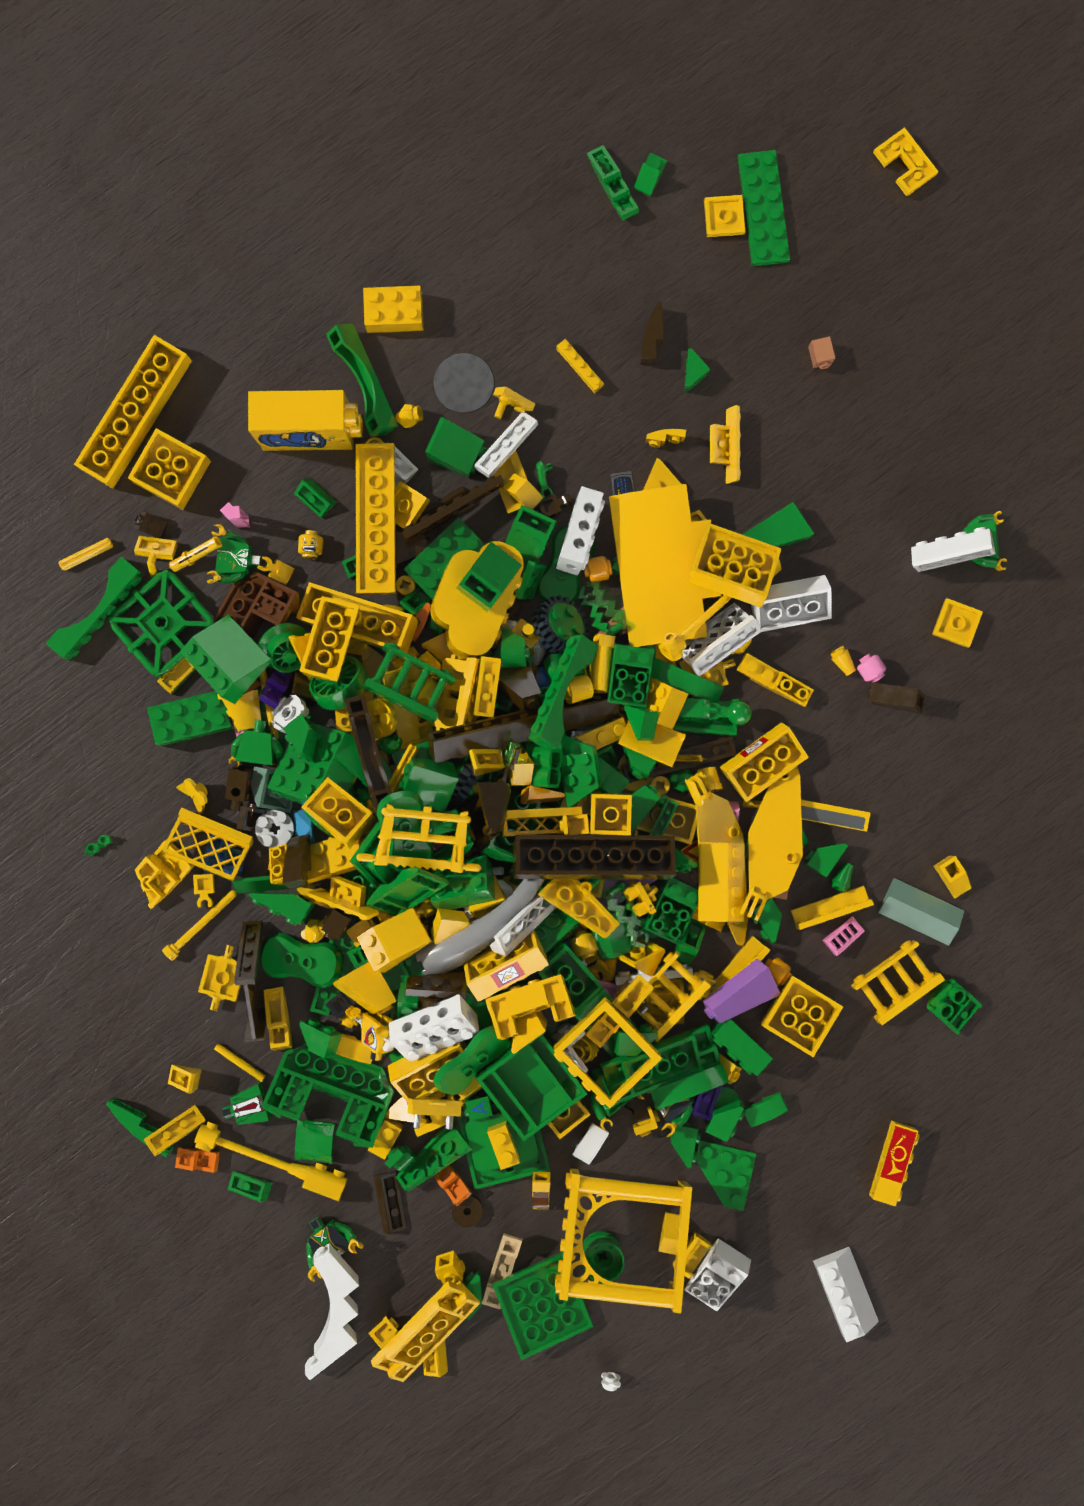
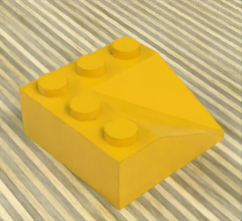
M156 428L129 474L128 479L161 499L184 510L211 461L206 455Z
M792 976L781 990V994L770 1005L759 1024L814 1057L843 1006Z

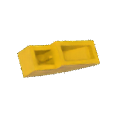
M284 987L264 990L270 1049L273 1051L293 1048Z

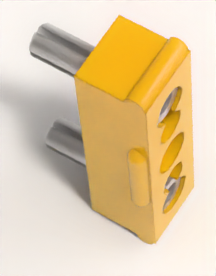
M422 1098L407 1099L408 1113L414 1115V1128H420L421 1115L447 1116L446 1129L451 1130L453 1129V1116H461L462 1101Z

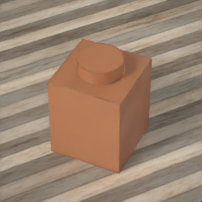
M830 337L811 341L808 348L813 368L825 369L830 367L835 360Z

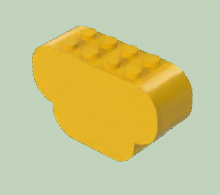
M493 541L495 545L522 566L488 612L457 590L456 587L489 543L484 545L479 553L472 550H463L456 553L445 569L432 601L430 613L434 623L446 630L445 643L448 649L455 655L463 658H479L489 651L501 636L500 626L502 627L506 623L509 615L506 611L510 606L512 607L516 598L513 593L514 591L516 592L517 588L519 589L523 580L520 577L523 570V558L516 548L506 543Z

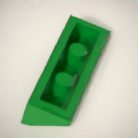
M270 876L240 878L233 881L236 892L239 894L289 889L285 885L271 884Z

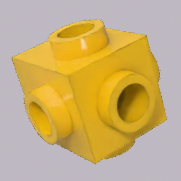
M455 1251L436 1256L435 1273L443 1285L447 1281L455 1284L459 1280L463 1281L465 1265L458 1258Z

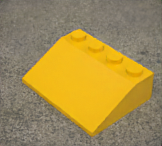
M708 523L687 582L761 608L768 596L781 548Z

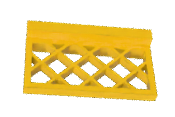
M181 807L178 813L179 817L162 848V852L234 881L249 848L251 849L254 843L253 837ZM181 823L189 825L191 832L179 835L178 828ZM201 831L207 833L209 839L197 843L194 834ZM192 835L195 844L184 848L181 839ZM222 839L225 841L226 847L215 850L212 841ZM180 841L182 849L175 852L168 849L172 842ZM210 842L213 851L202 855L199 846ZM236 846L244 848L241 855L233 858L230 848ZM197 847L200 856L194 859L189 858L186 851ZM228 850L231 859L220 862L217 853ZM215 854L218 864L213 866L206 865L204 858ZM233 862L235 868L232 874L229 875L223 872L221 866Z

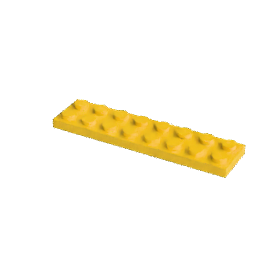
M394 443L356 444L357 595L396 594Z

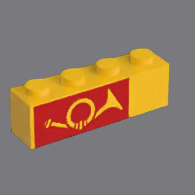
M891 1120L869 1193L873 1200L895 1207L897 1201L901 1200L902 1184L906 1182L908 1177V1164H911L914 1154L912 1151L914 1145H917L919 1141L918 1130L914 1127Z

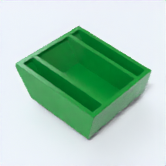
M312 723L319 734L313 759L310 762L304 758L300 759L293 751L295 749L294 745L292 746L288 743L267 788L279 797L304 804L328 777L350 794L357 777L346 769L347 767L341 762H338L334 756L355 743L352 735Z
M542 1033L515 1054L512 1053L511 1046L502 1056L486 1065L476 1074V1080L523 1141L527 1140L587 1095L578 1077H574L567 1069L569 1066L564 1061L561 1063L554 1056V1045L545 1033Z

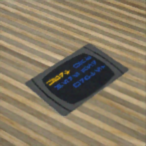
M631 471L611 474L613 496L634 492Z

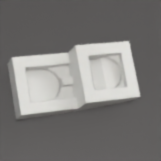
M592 1122L572 1155L589 1165L603 1145L609 1132Z

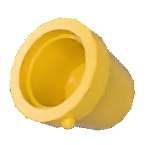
M716 767L697 770V773H703L711 793L723 789Z

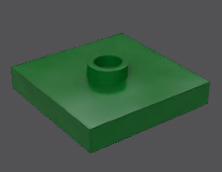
M528 561L522 576V583L515 593L516 598L533 600L546 565Z

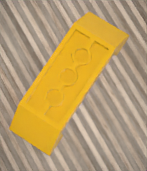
M377 820L371 824L351 849L347 848L335 837L311 844V870L308 871V884L357 870L351 864L350 859L373 829ZM287 843L269 848L271 884L284 885L283 867L288 847Z

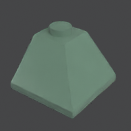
M254 766L250 786L256 806L291 813L293 801L279 797L267 788L275 771Z

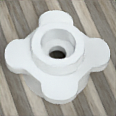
M613 1372L601 1374L603 1378L601 1384L604 1389L615 1391L621 1386L619 1374Z

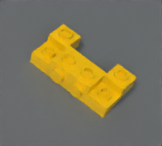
M411 666L400 688V694L403 696L411 695L410 683L418 680L420 676L419 668ZM402 667L385 673L383 681L386 687L390 688V686H393ZM390 702L396 711V714H394L395 720H397L395 733L402 739L400 749L408 748L410 744L417 745L428 741L427 733L433 732L430 721L426 719L418 721L416 714Z
M561 974L541 981L539 979L532 980L526 986H514L509 988L508 992L485 999L497 1039L499 1040L519 1034L515 1021L516 1018L550 1007L556 1022L576 1016L564 977Z

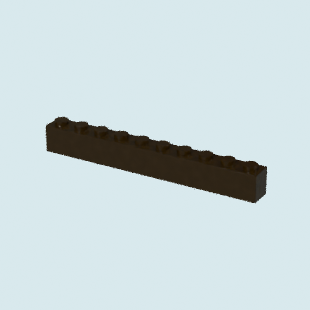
M594 693L592 698L573 704H568L565 700L563 703L564 731L576 730L583 726H593L596 723L609 722L620 717L619 704L609 703L608 693ZM540 707L427 733L429 753L435 763L446 762L449 759L463 758L469 755L471 749H499L506 745L520 744L523 741L530 740L528 738L531 733V727L537 719Z

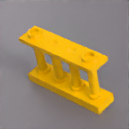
M908 940L900 946L901 949L867 974H861L853 980L852 988L855 990L861 988L876 1008L877 1014L874 1018L880 1025H884L945 980L940 973L930 972L914 949L919 946L917 941ZM906 954L910 956L924 976V980L919 984L913 982L898 961ZM891 965L908 987V992L903 996L898 994L883 973ZM875 977L879 979L892 997L893 1003L887 1007L882 1005L867 984Z
M678 951L674 954L670 952L663 959L665 962L663 966L647 982L652 985L658 979L679 999L681 1004L676 1009L674 1007L671 1008L652 990L648 997L666 1013L667 1019L663 1023L661 1021L658 1022L647 1011L642 1014L638 1009L635 1010L658 1033V1037L655 1039L657 1043L711 987L712 983L706 977L703 981L701 979L698 980L676 960L680 954ZM670 965L693 985L692 988L694 990L689 995L687 993L684 994L663 974Z

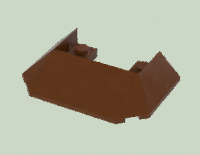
M255 572L249 578L233 583L214 620L217 622L223 617L230 615L254 639L264 619L279 625L286 623L291 612L297 615L300 608L299 593ZM255 680L244 694L262 685V683Z

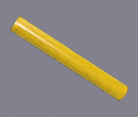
M218 1043L214 1048L215 1051L260 1082L266 1077V1075Z

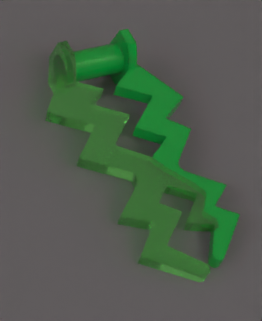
M585 582L586 586L594 587L592 594H585V587L582 586L578 599L583 600L582 606L593 607L590 618L595 619L592 626L609 636H613L622 629L626 630L623 623L625 611L614 610L615 600L603 601L606 590H599L600 582ZM590 596H595L596 599L590 600ZM599 608H607L605 617H613L612 622L619 623L607 630L609 623H601L604 613H597Z
M618 881L613 887L602 893L604 898L607 899L606 910L616 911L615 919L619 923L627 924L625 936H631L630 946L645 947V944L636 942L637 936L644 933V943H647L650 932L645 930L646 921L638 920L637 915L632 909L635 899L632 901L627 899L626 907L616 905L618 899H613V895L621 891L619 898H626L623 893L626 885ZM624 908L625 910L632 911L630 917L623 916ZM635 925L639 926V931H634Z

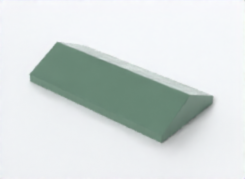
M893 878L878 913L949 946L960 928L964 910Z

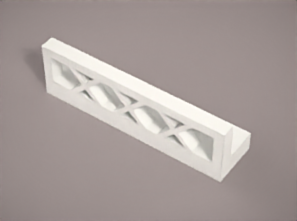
M537 895L494 936L495 941L490 945L492 951L507 956L556 907Z

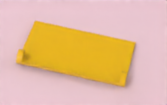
M628 721L618 744L673 767L686 734L656 724L655 735L652 741H637L630 721Z

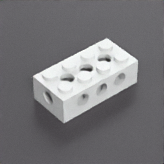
M581 486L556 569L577 576L580 570L584 571L590 556V548L594 542V534L600 521L599 516L604 507L605 500H602L604 493Z
M460 994L389 1023L390 1043L409 1062L470 1039L479 1032L477 1014Z

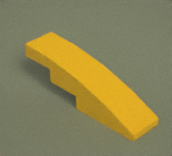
M638 975L612 1004L627 1019L640 1006L654 987L641 975ZM604 1011L585 1035L601 1048L620 1026Z

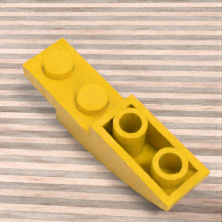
M745 653L737 668V671L746 675L755 683L803 707H806L814 691L786 673L779 672L748 653Z

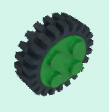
M561 595L549 597L535 608L536 610L533 611L534 616L531 621L535 622L532 624L533 628L537 629L534 635H540L541 637L538 639V642H545L543 647L545 649L550 647L549 652L552 654L555 652L556 654H563L566 642L571 636L582 634L586 638L590 637V634H588L590 627L586 626L589 622L588 620H583L586 616L585 613L580 614V606L575 608L573 600L569 602V598H562Z
M470 754L465 757L458 768L455 767L459 779L449 804L456 808L460 807L465 799L472 797L475 792V784L482 780L485 775L475 776Z

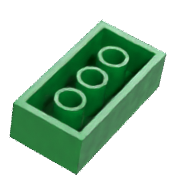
M213 691L147 707L155 745L165 746L234 729L232 719L226 712L228 709L222 699H218V693Z

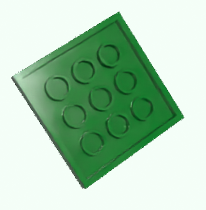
M458 517L408 564L404 571L433 601L445 569L452 557L463 550H472L479 553L485 544Z
M563 1252L492 1283L521 1360L593 1327L582 1298L568 1297V1301L559 1300V1294L556 1293L555 1278L556 1274H560L558 1272L559 1260H563Z

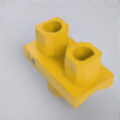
M634 879L628 882L630 886L623 891L628 901H632L637 897L639 903L632 907L634 913L639 917L646 913H655L656 909L652 902L656 900L654 894L658 891L657 887H650L648 882L642 886L640 881L635 882Z

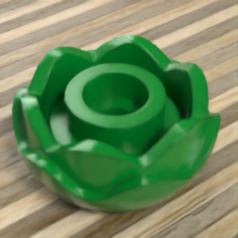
M397 735L383 737L382 740L379 739L378 747L384 753H395L402 746V739Z

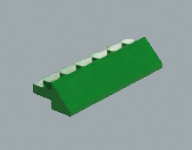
M704 1024L661 1040L658 1043H653L652 1045L661 1054L662 1059L615 1104L721 1064L717 1046L713 1044L709 1025ZM644 1051L637 1056H619L600 1063L603 1075L602 1081L609 1096L650 1059Z

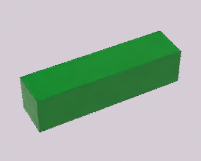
M668 798L666 799L649 836L664 835L678 803Z

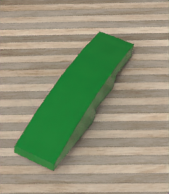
M604 145L588 152L587 157L621 220L623 221L639 213V208L631 197L629 188L622 179L619 168Z
M114 1097L108 1100L106 1105L117 1120L133 1136L147 1146L144 1139L158 1130L144 1122L147 1114ZM171 1145L160 1154L167 1157L171 1154L174 1146Z

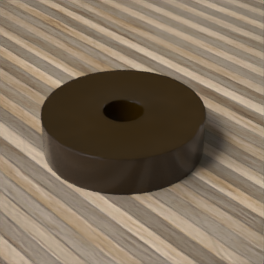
M471 1194L459 1206L453 1203L452 1217L458 1225L472 1227L482 1218L483 1206L476 1196ZM470 1208L471 1212L467 1214L464 1212V1209Z

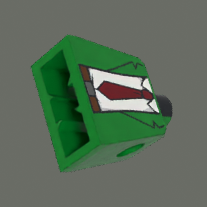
M259 1082L233 1095L230 1098L231 1105L222 1108L224 1118L228 1119L235 1116L238 1125L269 1121L272 1118V1114L262 1108L266 1097L263 1083Z

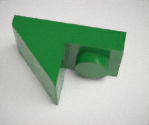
M650 153L646 162L642 164L634 189L651 197L667 164V160Z

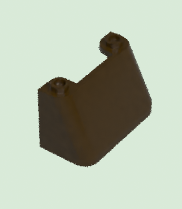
M477 783L474 786L475 794L479 795V799L470 808H461L459 812L468 811V816L471 817V829L475 836L474 844L464 855V860L473 858L503 830L511 795L509 783ZM456 832L449 833L448 836H453Z

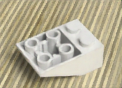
M717 1239L702 1259L684 1290L718 1311L748 1276L751 1259L720 1239Z

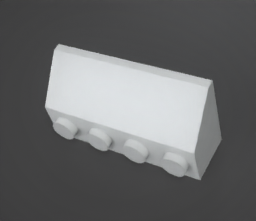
M980 527L974 529L973 533L959 532L954 534L955 537L948 539L946 536L936 538L935 542L931 543L927 541L918 542L916 546L911 547L912 565L918 572L994 555L996 552L990 528Z
M825 575L771 585L768 596L761 608L751 604L753 617L756 619L762 632L832 619L831 586Z
M850 1247L814 1260L815 1268L845 1341L849 1342L866 1335L879 1321Z

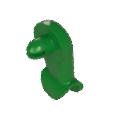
M539 461L536 464V470L541 488V496L545 498L544 492H549L550 495H553L546 479V472L552 470L553 466H551V463L543 465L542 461Z

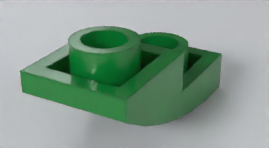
M780 1092L763 1097L761 1102L744 1107L745 1116L750 1127L765 1123L788 1111V1107Z

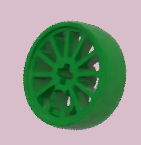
M345 656L338 682L312 677L309 690L315 701L326 710L341 709L345 707L344 699L363 694L365 691L363 686L368 678V674L355 657Z

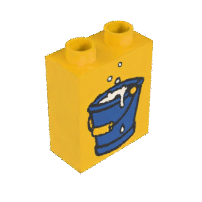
M343 390L248 391V431L263 451L354 450V437H363L362 414H358L357 403L348 402Z

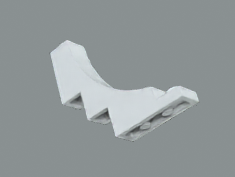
M330 1243L325 1247L322 1246L317 1249L314 1254V1266L320 1272L328 1289L330 1309L325 1327L314 1344V1356L310 1357L305 1364V1375L309 1380L357 1344L356 1332L350 1327L348 1322L358 1315V1307L348 1294L359 1286V1278Z

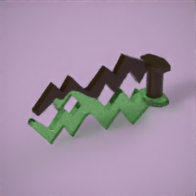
M511 742L509 750H506L503 761L505 768L491 772L489 779H485L482 782H496V778H498L497 782H506L508 770H514V764L518 762L520 749L515 748L520 747V744Z

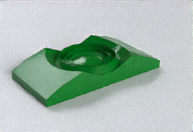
M418 867L404 869L390 884H381L368 899L367 906L396 916L415 907L449 885V880Z

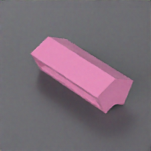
M228 502L220 510L238 529L250 528L249 516L240 506H232Z

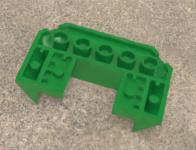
M306 1043L295 1049L285 1051L263 1101L262 1108L278 1118L285 1116L299 1122L311 1090L314 1089L348 1102L336 1131V1136L354 1142L353 1146L373 1148L394 1093L383 1067L372 1063L367 1064L337 1054L332 1057L322 1058L309 1051Z

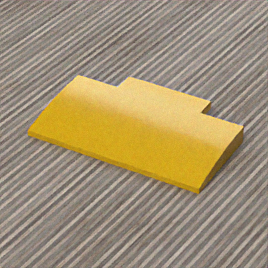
M686 484L609 496L629 646L645 647L660 645L667 633L675 632L680 635L704 613L702 599L721 597V593L687 582L708 523L711 524V519L691 522ZM706 622L685 641L707 638Z

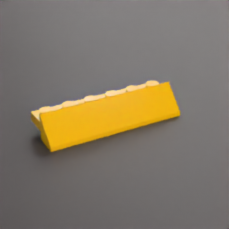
M460 1280L456 1284L447 1281L371 1360L372 1366L387 1371L389 1378L404 1382L480 1304L479 1300Z

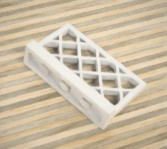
M733 603L706 623L707 638L685 641L686 645H690L687 650H682V658L693 668L698 676H701L762 631L752 615L749 616L738 605ZM733 611H736L735 616L728 617L729 614H731ZM726 622H733L732 626H725ZM721 623L720 627L713 628L715 624ZM711 633H718L717 637L710 638ZM696 644H702L701 648L694 649Z

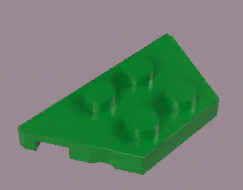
M564 733L558 749H562L563 753L561 772L567 807H573L580 800L600 788L602 781L596 746L589 743L585 744L582 740L568 737Z

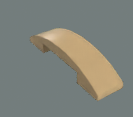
M503 1234L482 1304L501 1309L492 1283L511 1275L522 1243L521 1238Z

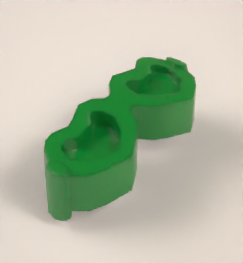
M108 835L100 836L98 843H90L86 846L84 854L93 856L96 852H100L101 848H105L108 844L112 843V837Z

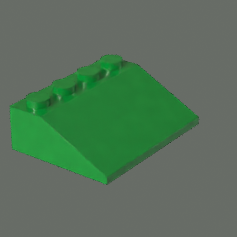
M230 615L223 617L193 636L180 651L220 697L233 704H236L273 661Z

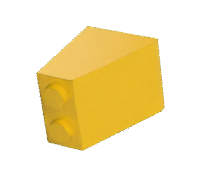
M369 962L333 983L337 989L371 1014L378 1012L381 1015L392 1009V1004L396 1002L381 972H374Z

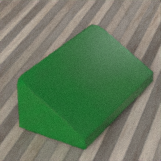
M310 477L303 479L294 492L321 519L337 502Z

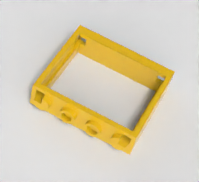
M606 997L554 1045V1056L561 1063L564 1061L569 1066L567 1068L574 1077L579 1076L583 1081L582 1085L589 1092L592 1090L597 1095L595 1098L601 1105L604 1106L606 1104L609 1108L662 1059L661 1054ZM604 1011L650 1057L610 1097L564 1051Z

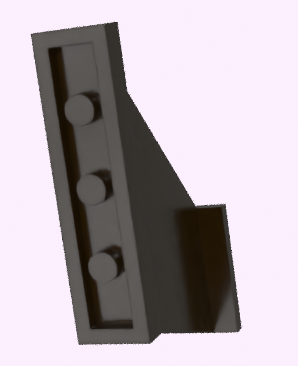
M262 921L242 923L234 977L235 985H244L248 1010L245 1042L265 1040L266 1011L265 1008H260L258 961L263 931Z

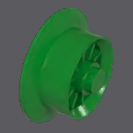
M283 623L269 629L262 636L258 644L273 660L267 667L275 668L282 673H290L300 669L301 663L290 642L289 636H305L307 634L306 630L293 623Z

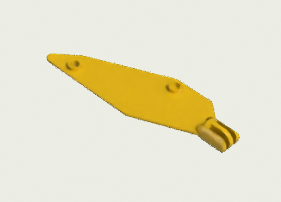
M797 766L786 773L787 778L781 777L768 787L748 832L749 893L740 914H744L751 899L753 903L747 917L751 918L757 903L761 904L754 919L756 921L759 920L768 899L788 891L803 856L800 773Z
M702 772L687 779L685 782L696 807L698 850L699 842L744 843L742 830L729 801L711 793ZM744 864V902H745V900H746V898H747V884H746V869H745V864ZM748 907L744 912V922H727L737 945L740 946L745 943Z

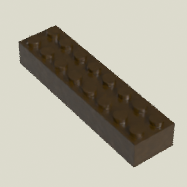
M515 835L513 839L514 879H672L676 876L675 836Z

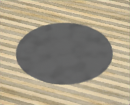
M468 353L455 354L445 359L437 368L434 376V390L439 401L448 409L456 412L465 413L479 409L489 400L494 387L493 374L487 363L478 356Z

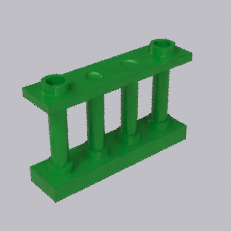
M385 643L382 650L387 653L375 677H372V679L367 678L363 688L434 723L439 713L435 712L436 704L446 684L452 685L456 678L452 677L453 674L447 670L440 671L401 651L400 647L394 643ZM395 656L405 662L393 686L388 688L382 685V679ZM413 665L421 669L422 672L411 695L405 697L400 694V688ZM430 674L440 680L429 703L423 706L418 703L417 698Z

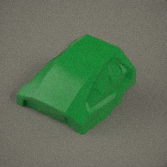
M623 906L610 912L620 925L607 938L604 939L591 930L597 943V954L601 959L617 958L631 952L635 946V943L632 941L627 913Z
M953 979L940 983L929 996L927 1009L957 1035H959L962 1027L977 1009L983 1006Z
M299 1119L296 1127L295 1159L332 1164L335 1123Z

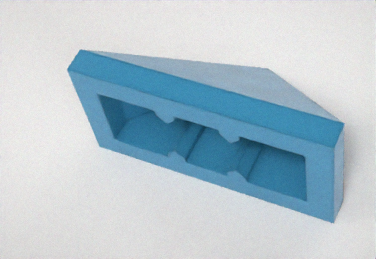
M304 809L293 810L295 837L309 834L311 844H315L314 823L306 816Z

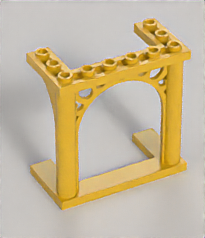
M570 1168V1173H566L565 1180L566 1189H569L570 1192L569 1198L565 1197L564 1210H568L567 1218H563L562 1230L566 1231L565 1239H561L560 1244L563 1260H559L558 1272L560 1274H556L555 1290L559 1294V1300L568 1301V1297L671 1308L674 1313H681L692 1187L686 1181L678 1180V1187L587 1177L580 1175L578 1169ZM592 1194H597L596 1197L602 1196L601 1201L596 1202ZM586 1196L591 1200V1209L586 1210L581 1206V1197ZM616 1200L680 1206L674 1281H669V1288L612 1282L601 1277L591 1268L583 1250V1233L587 1221L599 1207ZM577 1208L584 1213L583 1220H578L577 1217H580ZM578 1233L581 1235V1237L579 1239H576L575 1234ZM579 1253L580 1260L575 1261L571 1264V1262L574 1261L576 1255L574 1254ZM578 1265L586 1267V1271L581 1277L573 1276V1270ZM589 1275H593L594 1281L588 1279V1282H584Z

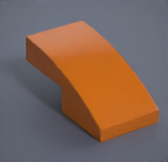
M428 602L415 616L420 622L412 639L415 643L423 635L430 620L431 605Z
M179 1147L175 1168L215 1173L218 1170L220 1152L210 1150L209 1153L201 1149Z
M448 1165L434 1175V1178L440 1187L446 1191L454 1205L459 1206L472 1194L451 1165Z

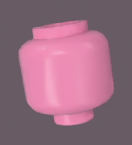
M867 654L859 660L861 663L858 665L857 670L866 682L871 681L874 683L885 676L886 666L878 655L870 656V654Z

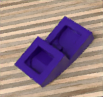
M273 668L258 699L275 709L279 705L283 692L289 685L291 675L279 672Z

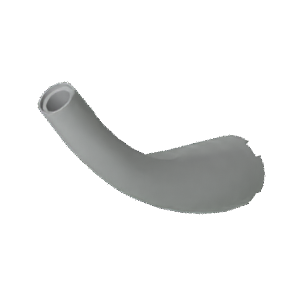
M523 879L516 890L498 907L485 916L470 922V926L443 940L441 943L435 945L433 938L430 937L432 942L415 953L417 962L421 961L425 970H422V973L424 975L444 974L463 965L479 954L495 940L494 936L532 901L545 879Z

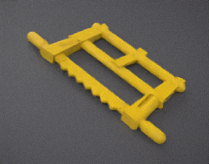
M387 804V807L381 811L384 819L380 834L378 835L380 841L376 856L359 853L356 856L358 861H374L375 865L393 864L396 867L401 865L404 868L408 865L411 868L416 866L420 869L424 867L427 870L431 867L433 870L437 868L441 871L450 869L452 872L463 873V870L481 871V865L464 864V847L467 846V823L471 822L468 811L462 812L460 815L431 812L432 807L424 806L423 811L396 809L391 804ZM394 817L422 819L421 833L392 830ZM430 820L456 822L455 836L428 834ZM391 839L454 844L451 861L389 855Z

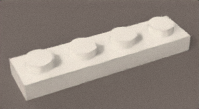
M525 412L521 413L474 465L476 470L488 478L492 477L538 426V421Z
M682 964L693 975L692 967ZM667 968L663 972L668 979L683 977L674 968ZM637 970V973L631 974L630 971H620L614 978L617 986L623 985L627 980L632 982L638 975H641L646 981L651 976Z

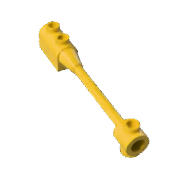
M779 559L774 572V576L782 570ZM723 595L680 635L675 632L667 633L664 636V641L659 645L661 653L671 661L681 659L683 656L682 650L686 648L685 640L732 597Z
M207 1122V1125L202 1124L195 1138L196 1148L210 1153V1150L214 1149L217 1144L286 1170L289 1174L304 1180L302 1188L340 1201L347 1182V1178L344 1177L345 1173L335 1169L333 1173L326 1171L327 1166L317 1162L315 1166L290 1164L221 1138V1131L217 1130L218 1125Z

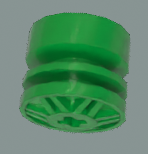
M596 1231L589 1234L583 1242L584 1254L589 1265L601 1277L609 1281L617 1279L624 1268V1255L618 1238L607 1231ZM589 1275V1277L594 1281L593 1275Z

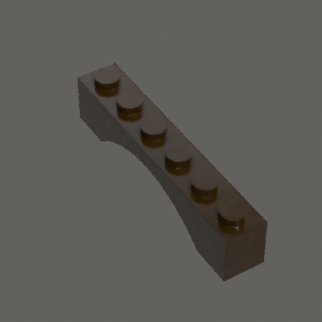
M360 695L344 699L375 816L377 817V808L380 801L392 794L376 744L365 697Z

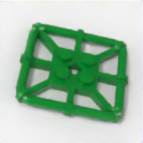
M163 569V571L153 576L139 590L133 591V595L108 617V623H110L112 630L128 647L127 650L130 654H134L152 675L159 678L168 673L185 658L179 652L161 667L163 647L173 639L182 649L185 645L177 635L186 627L207 628L215 623L212 615L198 601L197 595L191 592L170 569ZM169 579L185 596L176 606H173L167 600ZM162 580L160 598L150 605L143 596ZM138 600L147 609L137 618H119ZM191 603L207 622L186 621L179 612ZM160 618L162 620L166 619L165 626L158 627V620ZM118 624H137L144 634L133 642ZM148 639L156 645L154 665L139 649Z

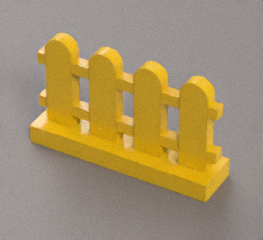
M451 655V658L443 660L442 666L444 669L452 674L453 671L464 674L462 680L456 679L452 685L446 684L443 696H440L439 703L436 704V707L440 708L437 720L434 723L430 722L432 726L436 727V731L476 721L477 716L473 715L480 659L467 657L466 661L457 660L458 656ZM451 690L460 692L458 699L449 698ZM447 709L456 711L454 719L445 717Z

